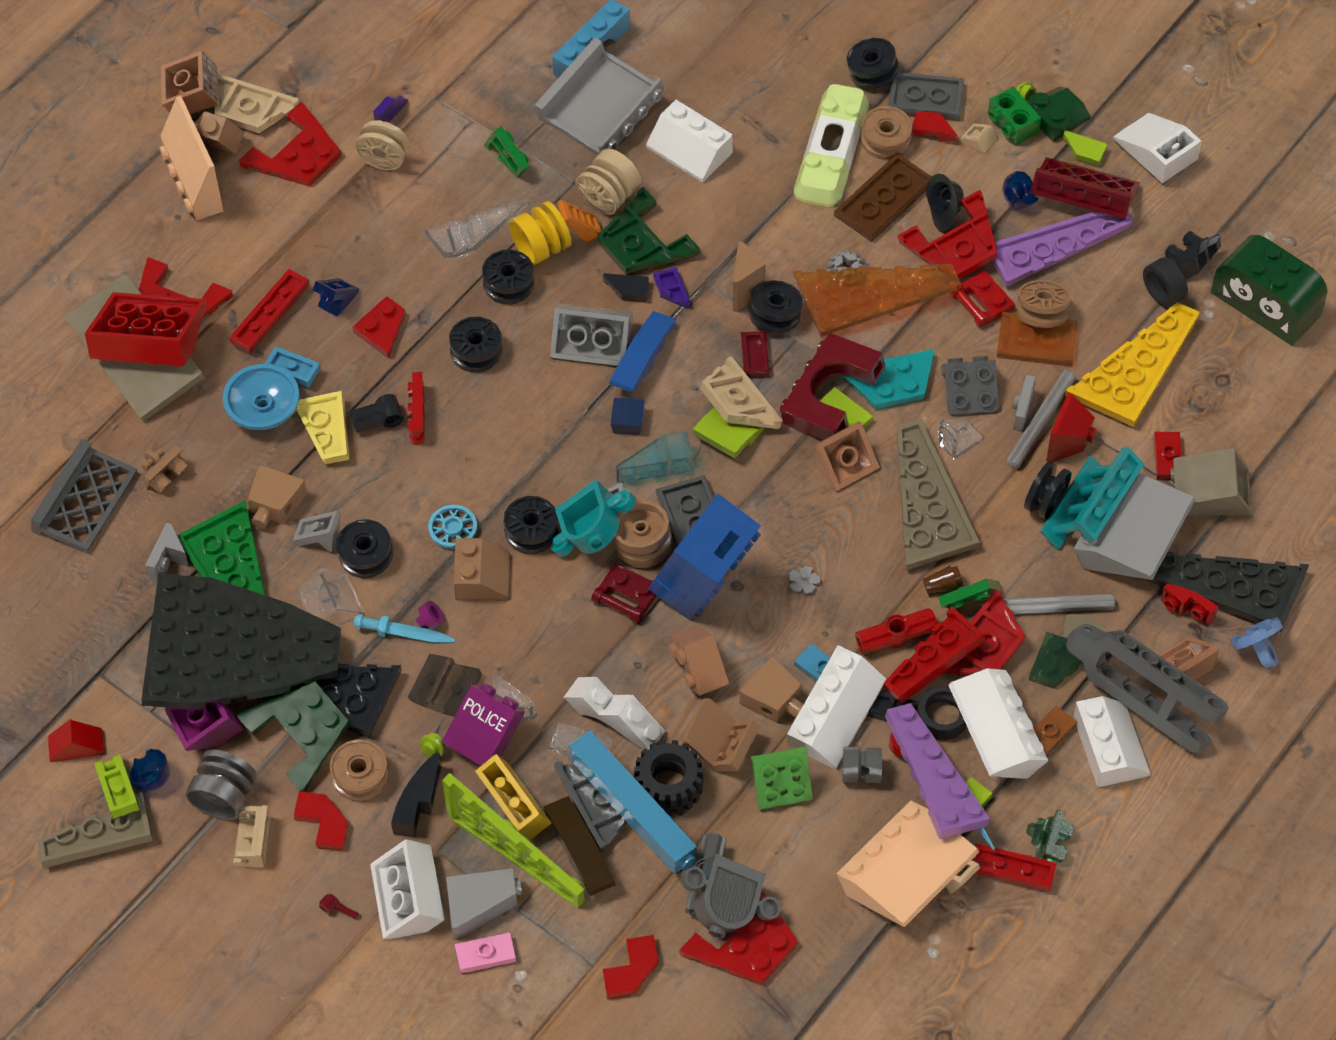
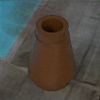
M949 565L923 579L927 594L958 590V587L963 586L958 566L951 567Z

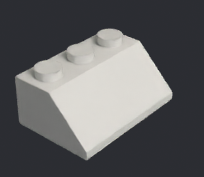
M675 100L660 115L647 141L646 148L703 183L733 153V134L678 100Z
M1104 696L1077 701L1073 718L1077 721L1076 727L1097 787L1150 776L1151 773L1127 706L1120 701Z
M405 839L370 864L383 939L388 940L425 933L445 920L431 845Z

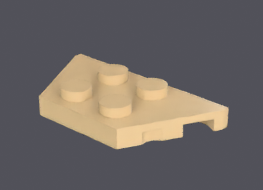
M217 73L218 105H215V115L227 118L237 127L261 133L285 117L300 103L298 98Z
M732 356L726 359L722 367L718 366L712 375H708L702 381L700 390L725 422L774 429L781 427L783 420Z

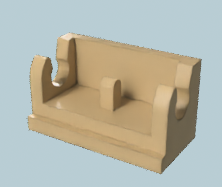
M262 805V807H242L239 815L238 835L233 860L234 867L264 868L271 819L267 805Z

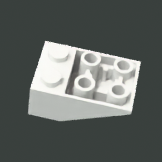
M1151 113L1146 114L1113 136V139L1161 183H1164L1198 160L1202 143L1186 126Z

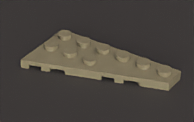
M919 419L897 426L906 571L979 548L980 542L922 420Z

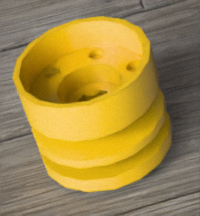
M550 201L541 203L539 207H533L531 215L523 212L509 220L511 237L518 251L527 255L532 261L533 266L548 259L549 251L553 254H558L561 249L565 250L572 244L565 220Z

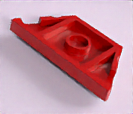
M998 589L994 590L971 620V623L984 634L986 641L943 673L969 676L987 668L1003 670L1026 640L1024 632L1015 621L1013 613L1007 607Z

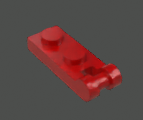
M412 372V382H408V397H412V403H408V418L411 420L407 426L410 442L413 445H421L425 440L424 380L422 372Z

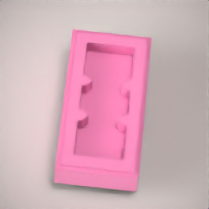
M510 933L455 944L461 974L516 962Z

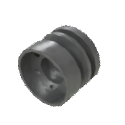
M221 750L205 751L201 763H199L196 770L198 775L193 776L185 797L193 807L209 816L222 820L237 819L246 800L244 795L249 793L251 785H253L257 776L256 771L249 763L231 753Z

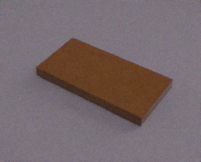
M897 153L834 211V216L872 242L926 192L928 181L932 176Z

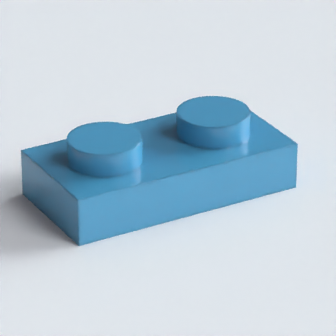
M276 346L264 363L285 369L295 378L298 384L308 388L321 370L320 363Z

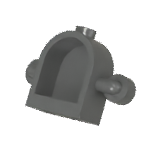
M715 854L705 859L703 869L694 866L684 870L681 874L682 886L689 891L696 890L694 910L699 922L714 937L724 938L726 933L745 926L751 921L755 913L760 919L770 921L778 917L781 911L780 903L776 898L765 897L759 900L766 874Z

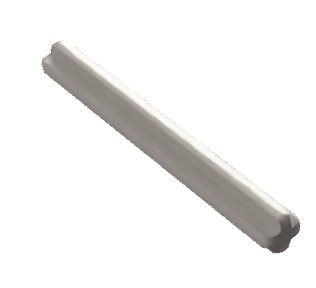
M1069 370L1062 372L1008 456L1007 464L1014 469L1021 466L1065 397V390L1075 381L1076 375L1074 372Z
M1113 594L1003 599L1013 614L1112 610L1115 607Z

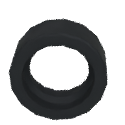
M1165 257L1159 258L1144 268V284L1151 297L1159 305L1165 308L1172 307L1188 295L1186 279L1182 271L1172 260Z
M949 686L933 687L926 691L919 700L918 715L935 739L949 740L956 738L967 726L960 710L958 719L950 724H938L927 715L928 707L940 701L953 704L959 710Z

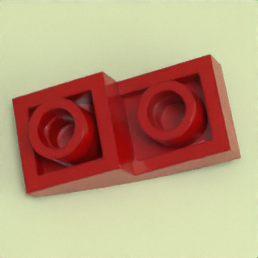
M1167 584L1163 588L1161 601L1168 610L1176 612L1179 616L1189 611L1196 620L1202 621L1207 626L1215 620L1218 606L1194 591L1176 585Z

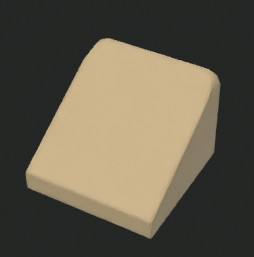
M973 123L961 136L960 140L973 149L986 153L997 141V136L992 125Z

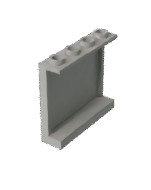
M594 38L535 104V109L539 119L598 156L604 149H617L621 140L631 134L636 123L646 117L651 106L660 101L664 88L661 78L658 77L654 82L605 51L602 41Z

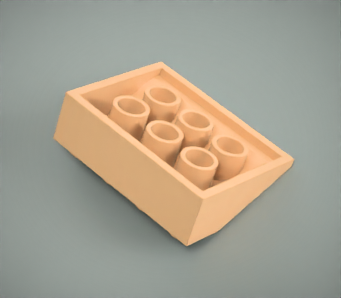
M178 96L174 101L160 137L163 146L159 147L163 160H168L170 163L167 164L171 177H176L178 180L175 182L179 195H184L186 198L183 201L187 212H192L196 221L221 213L224 210L212 160L182 97Z
M913 801L907 803L836 873L846 896L903 927L979 853L978 849L960 834L940 839L929 817V809Z

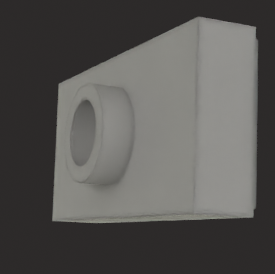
M1026 375L1021 395L1016 394L1013 409H1017L1013 430L1020 432L1024 430L1035 389L1036 379L1034 376Z

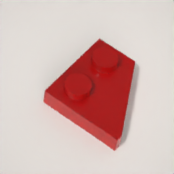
M386 296L352 327L353 333L389 358L392 353L391 348L394 340H397L399 334V327L403 324L406 316L405 309Z

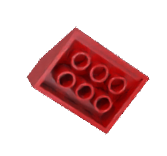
M112 292L84 333L90 359L102 361L137 362L150 365L162 364L174 367L185 366L194 352L207 301L206 299Z

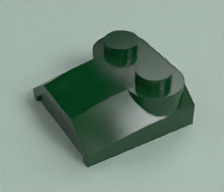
M1057 87L1047 93H1035L1029 98L1028 104L1041 117L1040 130L1053 142L1063 137L1065 130L1070 132L1090 120V114L1084 103L1069 88Z

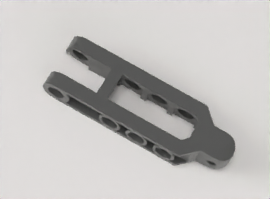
M1082 624L1069 633L1066 644L1067 649L1072 655L1083 662L1088 680L1186 749L1200 754L1206 751L1211 739L1204 731L1195 726L1196 723L1179 712V709L1184 704L1204 719L1213 723H1219L1228 711V705L1224 700L1123 630L1104 632L1093 625ZM1104 653H1111L1167 692L1168 695L1165 701L1162 703L1151 695V691L1148 689L1145 691L1132 682L1128 675H1122L1108 665Z

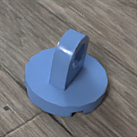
M1277 617L1267 619L1248 627L1244 631L1245 635L1242 637L1239 634L1234 635L1230 642L1234 650L1253 645L1262 665L1269 669L1278 665V659L1268 637L1282 629L1283 625Z

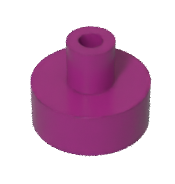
M427 601L419 607L420 616L416 619V622L420 627L426 625L431 629H435L444 622V615L441 609L433 601Z

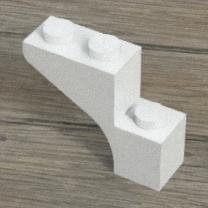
M578 677L564 696L565 700L579 715L591 716L605 722L641 749L650 750V744L654 742L657 744L665 732L664 728L634 695H613L598 677Z

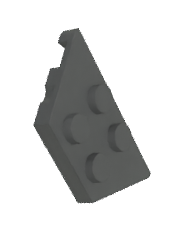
M563 761L555 762L554 769L593 837L600 853L604 852L628 823L574 764L563 765Z

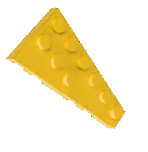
M1177 302L1160 315L1150 327L1141 330L1136 338L1130 342L1127 341L1104 359L1094 371L1085 374L1080 382L1066 389L1065 396L1067 397L1068 393L1073 394L1082 404L1134 427L1198 321L1200 312Z

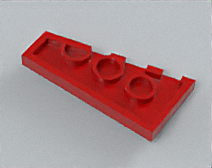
M951 607L946 613L947 618L942 623L938 622L931 629V636L925 642L921 641L914 648L916 651L910 659H905L884 682L886 690L901 704L986 641L984 634L955 608Z

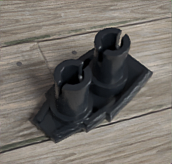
M1189 231L1182 240L1184 242L1183 245L1189 248L1183 251L1176 245L1171 244L1165 250L1164 255H1166L1165 258L1172 260L1179 267L1187 280L1198 274L1220 249V235L1217 234L1203 239L1194 232Z

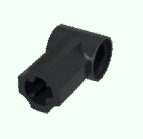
M394 394L382 395L374 404L349 411L356 433L381 425L386 428H393L404 421V415Z

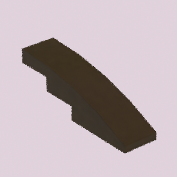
M567 796L543 806L546 816L552 822L551 824L556 831L559 842L568 855L571 866L589 895L592 896L615 886V881L603 856L570 797Z

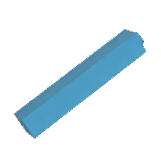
M591 730L569 745V759L674 874L681 869L686 870L693 865L696 860L697 846Z

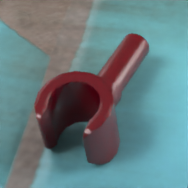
M326 894L319 901V908L326 914H330L335 908L354 919L358 917V912L341 904L333 894Z

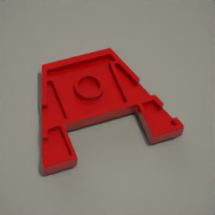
M300 102L287 114V119L302 131L273 158L252 147L239 159L240 167L245 169L249 167L258 169L259 173L266 175L273 173L280 175L281 179L311 186L341 157L340 149L306 105Z
M981 190L961 200L962 206L972 218L971 220L930 243L917 225L897 235L899 243L954 281L998 258Z
M150 257L147 258L139 286L141 294L190 298L160 286L159 284L169 271L168 264ZM212 283L202 299L207 301L204 316L213 314L218 310L217 306L223 301L228 302L232 299V290Z
M761 890L759 900L767 897L763 890ZM755 913L751 921L745 926L736 929L719 949L695 932L679 950V955L686 959L692 958L701 961L703 965L711 968L715 966L726 970L728 974L762 986L798 946V940L780 915L770 921H764Z

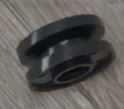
M869 38L858 42L849 50L846 58L851 80L855 85L863 89L884 87L896 78L899 71L895 47L883 38Z
M513 249L500 250L491 254L482 266L483 289L488 297L502 304H515L523 301L534 289V266L532 261L523 252Z
M772 280L762 282L751 292L749 318L756 327L769 333L788 332L800 322L803 297L797 288L784 281Z
M480 316L468 317L460 320L452 327L449 334L450 356L458 367L469 372H483L491 369L499 362L502 355L501 331L490 319Z
M1048 461L1041 468L1028 491L1024 503L1025 510L1033 512L1041 504L1039 516L1044 520L1049 518L1068 489L1072 476L1071 471L1065 468L1055 477L1057 465L1052 461Z
M539 496L518 498L509 504L504 512V534L507 543L514 550L525 554L544 552L551 547L553 538L558 535L559 524L555 507L544 498Z
M363 519L349 523L340 531L336 539L339 561L343 569L352 576L370 578L379 575L389 567L393 559L391 537L386 527L377 521Z

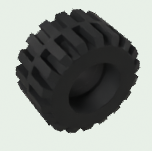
M660 740V745H656L654 742L650 744V750L644 748L641 751V757H637L635 762L634 778L669 816H671V812H676L679 815L683 813L684 808L690 810L693 807V802L697 803L700 799V794L703 791L702 761L700 758H697V752L694 749L689 751V745L683 743L680 746L677 740H672V743ZM664 771H674L684 777L673 785H664L654 779L656 775Z

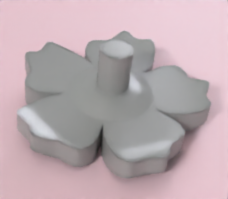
M807 565L800 568L799 572L792 570L789 573V581L791 582L789 588L793 592L801 593L803 589V593L809 595L813 593L815 586L820 584V576L812 573V567Z

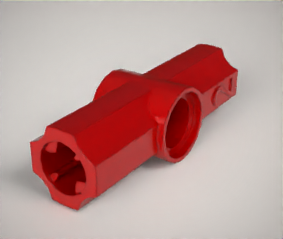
M930 608L905 616L899 614L891 615L884 623L855 632L857 646L863 655L887 647L901 648L907 643V640L931 633V629L937 624V620L933 610ZM892 630H900L901 632L895 633Z

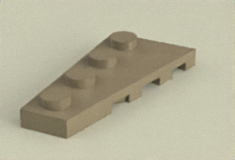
M140 792L135 795L139 807L137 811L114 819L110 810L99 816L93 814L86 817L83 823L75 827L69 825L37 840L43 868L153 841L143 793Z

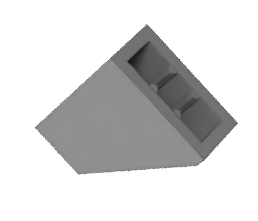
M513 868L446 877L454 940L464 937L518 906L516 895H522L520 878H514Z

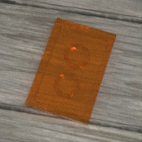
M1002 312L997 358L1072 367L1077 321L1067 320L1064 324L1057 327L1041 328L1024 323L1015 313Z

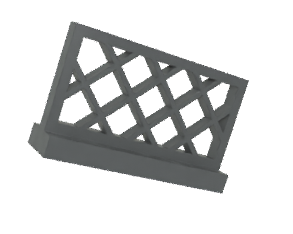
M82 439L31 518L32 532L40 536L42 533L47 534L80 551L88 553L136 476L137 469L91 448V443ZM93 458H96L104 463L105 468L91 471L89 464ZM119 470L128 473L125 480L114 482L111 472ZM107 474L110 483L96 487L93 477ZM89 478L93 488L78 491L76 485L78 481ZM113 489L114 498L101 502L99 492ZM95 494L98 503L84 507L81 497ZM77 498L80 508L66 512L64 503ZM100 509L101 519L89 522L86 513ZM82 514L85 524L71 527L68 517ZM64 519L67 529L59 531L50 528L53 521ZM87 529L89 538L84 544L76 540L73 533Z

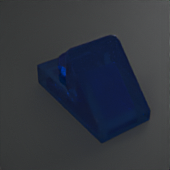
M340 278L315 281L312 289L320 294L318 307L334 316H339L359 292V288Z

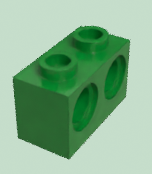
M1014 86L989 99L988 116L990 120L994 123L996 122L1001 128L1003 135L1009 138L1014 145L1039 134L1041 117Z

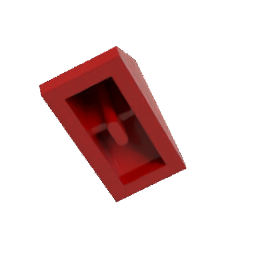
M71 719L48 735L50 762L103 755L104 740L102 728Z

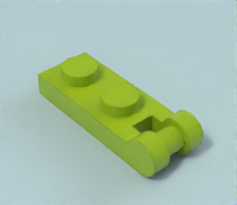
M120 754L112 756L113 759L102 762V760L94 762L113 819L139 810Z

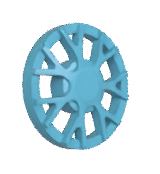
M447 505L441 507L430 517L428 523L429 535L437 545L447 549H455V543H448L449 538H461L459 535L462 533L468 534L467 538H474L477 533L476 517L464 506ZM449 511L451 516L444 519L442 514ZM459 511L465 513L462 519L457 517ZM434 521L442 523V528L433 527ZM473 522V527L463 528V524ZM440 533H444L446 535L442 539H438L436 537V535Z

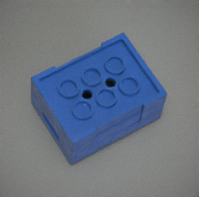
M717 494L672 553L648 589L687 619L691 620L694 615L699 618L711 600L717 595V590L720 591L726 583L722 578L730 568L734 571L739 564L737 560L741 562L754 545L751 541L755 543L761 534L757 530L761 525L720 494Z

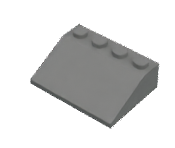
M1139 473L1096 541L1088 542L1082 534L1073 549L1083 569L1153 580L1194 504L1195 498Z

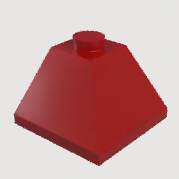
M1067 394L1050 433L1047 462H1054L1083 452L1087 443H1092L1097 431L1096 428H1093L1095 417L1073 394Z

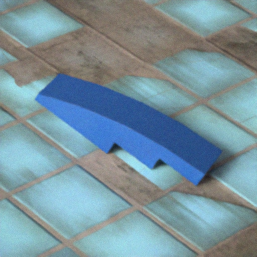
M655 311L651 313L619 362L610 379V385L632 393L653 368L654 359L664 348L666 337L675 327V318Z

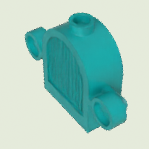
M594 480L555 508L562 532L553 538L551 549L560 557L567 556L573 550L574 545L581 552L587 554L600 551L612 541L618 531L620 522L618 513L629 512L636 504V497L628 490H622L612 496L599 481Z

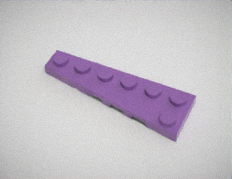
M1096 211L995 242L998 258L992 262L1005 287H1009L1131 228L1133 220L1129 213L1126 219Z
M911 703L887 709L885 718L897 744L900 746L904 760L909 763L911 768L910 774L913 781H917L920 788L919 794L922 801H925L929 808L928 814L938 837L943 839L988 826L989 816Z

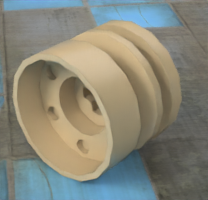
M604 149L593 160L591 166H588L575 181L579 195L590 207L602 214L611 215L639 187L641 176L632 161L625 155L613 149Z

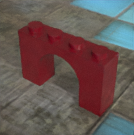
M829 332L825 340L819 343L813 359L807 362L801 378L795 381L789 397L781 403L780 413L783 424L822 440L847 428L849 423L846 411L819 401L814 397L815 392L821 383L835 376L851 377L874 386L886 367L883 352Z

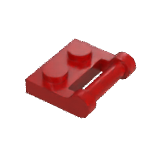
M985 270L961 284L956 283L949 290V294L954 299L960 301L975 318L974 322L980 328L1014 310L1015 303ZM969 292L985 311L982 312L966 293Z

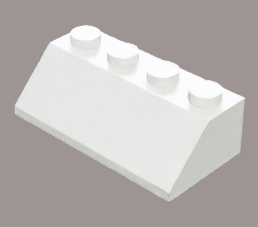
M838 645L787 733L788 747L792 749L805 747L807 756L836 770L843 759V747H849L870 708L883 688L886 678L862 656Z
M987 668L949 684V688L990 777L1028 779L1048 762L1043 745L1038 740L1033 724L1028 718L1022 705V700L1017 695L1012 679L1006 670Z

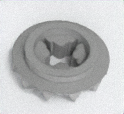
M850 250L844 253L838 251L835 256L831 255L827 263L828 275L839 284H855L864 278L867 271L865 259L860 257L859 252L854 254ZM843 262L851 265V272L846 267H843Z

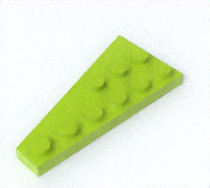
M449 773L442 780L448 819L576 908L582 905L585 901L584 887L576 878L570 877L522 836L510 821L500 817L452 774Z

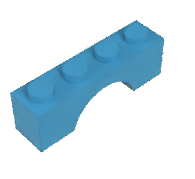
M609 0L552 56L553 75L559 78L594 38L602 41V43L608 39L617 42L630 29V9L615 0Z

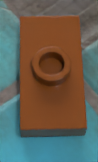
M1055 706L1033 728L1039 742L1043 745L1046 757L1077 725V721L1058 706Z

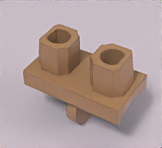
M176 445L162 459L160 458L165 452L161 448L155 453L150 449L146 450L143 453L146 461L142 464V467L146 471L151 466L153 468L144 475L145 480L141 484L146 489L151 486L162 494L172 482L164 473L169 469L177 477H180L188 468V464L180 456L182 450Z

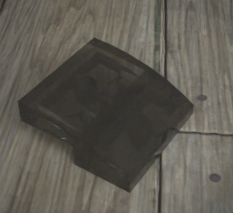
M429 654L408 695V699L425 708L455 717L470 686L478 684L482 673L479 668L456 664L451 657Z

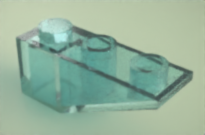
M681 432L662 435L616 466L617 483H632L640 479H656L665 475H681L693 471V455L688 433Z

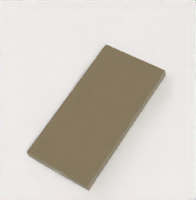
M126 273L65 316V319L86 347L87 343L84 333L112 292L141 294ZM189 358L185 366L179 367L96 359L143 422L205 378L191 358Z

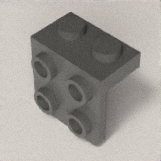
M988 356L973 357V362H963V358L947 359V364L941 365L942 375H945L947 411L949 414L994 412L998 410L996 360L988 361Z

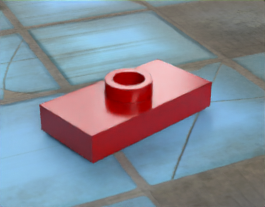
M1154 432L1156 479L1172 480L1170 471L1171 468H1174L1173 458L1182 457L1180 432Z

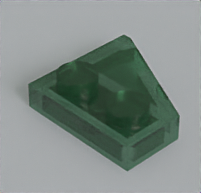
M1046 632L1030 672L1029 681L1055 689L1063 682L1066 676L1072 675L1078 670L1079 665L1083 662L1068 651L1066 646L1067 638Z

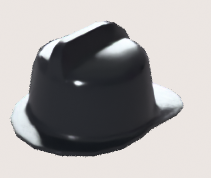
M936 174L928 181L926 196L935 227L938 230L946 231L954 225L957 214L962 209L961 200L964 199V193L957 182L950 181L944 174Z

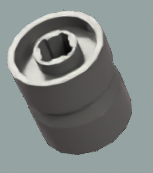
M843 747L842 782L858 783L860 779H863L865 783L881 784L882 748H866L862 752L859 747Z

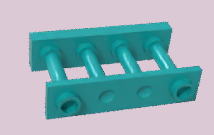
M1128 446L1121 448L1113 462L1109 465L1101 466L1093 456H1089L1039 532L1056 549L1061 547L1069 533L1079 531L1088 542L1096 541L1145 464Z

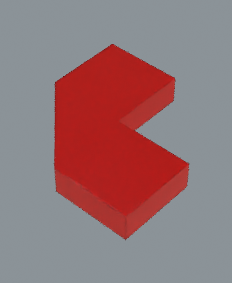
M299 791L294 811V820L320 823L315 843L316 848L344 851L349 827L348 821L326 794Z
M654 935L626 939L630 965L602 969L607 999L635 995L648 975L657 967L658 956Z

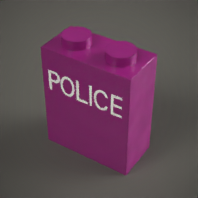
M487 683L470 686L442 740V743L480 766L495 754L502 758L526 712L518 707L519 702L508 696L504 698L496 694L497 689Z

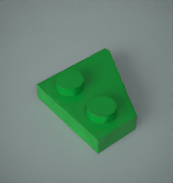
M502 126L494 130L484 143L488 150L494 147L500 153L497 156L498 160L516 177L523 174L530 166L526 154L521 150L519 151L514 144V138L511 133L505 131Z
M986 578L942 595L938 599L941 607H953L957 610L965 607L966 602L984 600L989 598L995 589H998L1000 592L1002 589L999 581Z

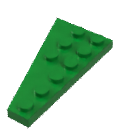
M245 500L177 535L185 554L200 577H212L264 595Z

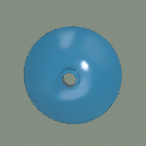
M256 364L241 369L229 379L225 385L222 399L225 412L234 423L251 430H266L281 425L294 414L299 404L300 393L295 378L285 369L272 364Z

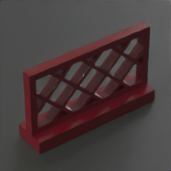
M1046 157L1041 167L1035 171L1030 194L1126 219L1129 207L1139 189L1140 182Z

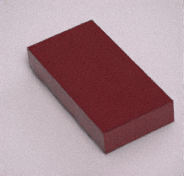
M766 331L741 332L743 369L745 374L749 378L770 377Z

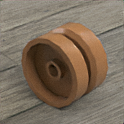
M638 500L629 512L618 513L620 522L618 531L614 536V542L618 557L625 564L635 568H648L656 566L666 559L671 552L673 542L667 513L660 505L652 501Z

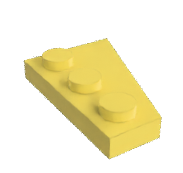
M342 391L300 399L296 410L324 464L350 460L345 402Z

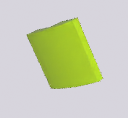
M714 407L693 428V435L736 459L746 445L749 447L764 430V427L727 423Z

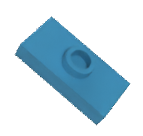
M811 644L794 660V666L817 682L830 657Z

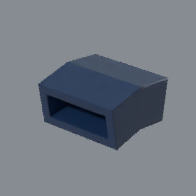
M614 398L610 423L613 433L640 435L645 400Z

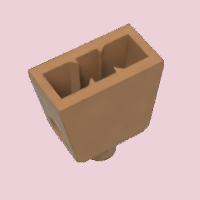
M259 465L248 496L250 512L255 514L251 520L252 524L260 529H265L269 520L285 523L307 495L305 481Z
M771 656L740 690L739 704L774 722H779L786 713L796 718L804 705L799 701L801 697V684Z

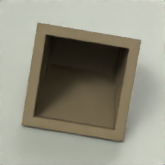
M1235 448L1173 458L1174 468H1171L1170 473L1172 482L1175 483V489L1195 498V502L1188 515H1252L1249 467Z

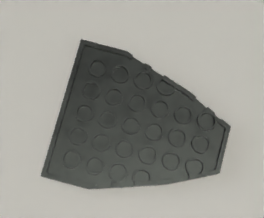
M158 574L141 706L198 710L205 708L206 703L221 701L222 705L230 704L231 699L246 696L247 700L278 695L289 692L290 687L297 684L305 683V685H309L318 680L337 677L341 628L292 604L212 577Z

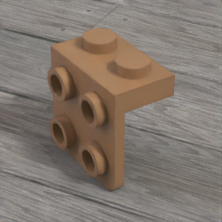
M705 698L701 701L683 736V742L689 745L691 750L694 749L697 755L714 771H737L743 765L744 757L749 747L754 743L755 735L760 725L754 720L735 722L710 698Z

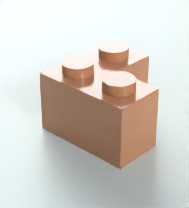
M695 624L668 635L671 642L668 645L670 655L674 660L676 659L681 665H684L687 673L684 675V680L689 690L692 689L698 695H703L729 684L712 633L699 624Z

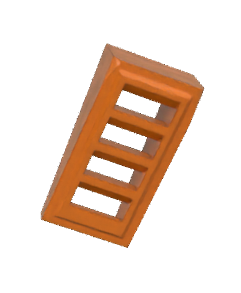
M564 200L558 202L560 213L566 224L582 240L589 242L602 232L598 219L594 214Z

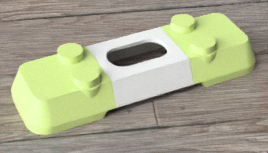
M832 84L822 95L794 186V196L798 201L823 207H835L841 202L861 134L862 121L869 109V100L861 89ZM830 124L840 125L844 129L840 146L834 151H828L821 147L825 128Z

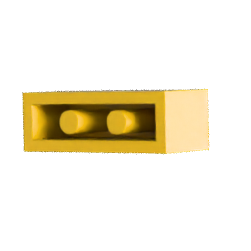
M495 754L475 771L517 831L526 838L532 840L552 823L509 763Z

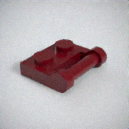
M614 563L600 586L594 590L591 601L597 604L603 603L629 616L631 621L639 623L657 595L648 589L653 581ZM608 592H611V593H613V594H615V595H617V596H619V597H621V598H623V599H625V600H628V601H630V602H632V603H634V604H636V605H638V606L633 607V606H631V605H629V604H627V603H625V602H623V601H621V600H619V599H616V598H614V597L608 595L607 593H608Z

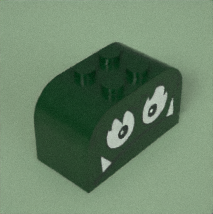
M1250 235L1216 269L1211 293L1293 346L1322 315L1328 290L1324 279L1314 268L1269 239L1260 235Z

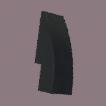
M434 753L424 762L403 790L391 820L393 835L415 838L420 813L431 815L442 769L440 754Z

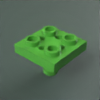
M805 747L751 757L756 801L759 810L813 800L808 756Z

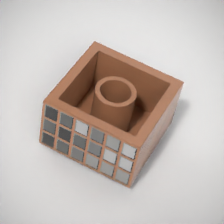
M203 51L161 66L162 106L169 112L178 96L182 97L190 115L218 105L217 65Z

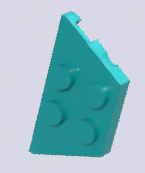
M930 349L884 359L886 367L874 386L847 376H840L842 380L846 379L852 384L854 391L859 396L864 397L874 410L922 401L925 399L934 350Z

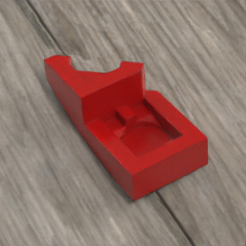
M916 112L912 124L913 136L936 135L939 142L958 141L957 133L940 113Z

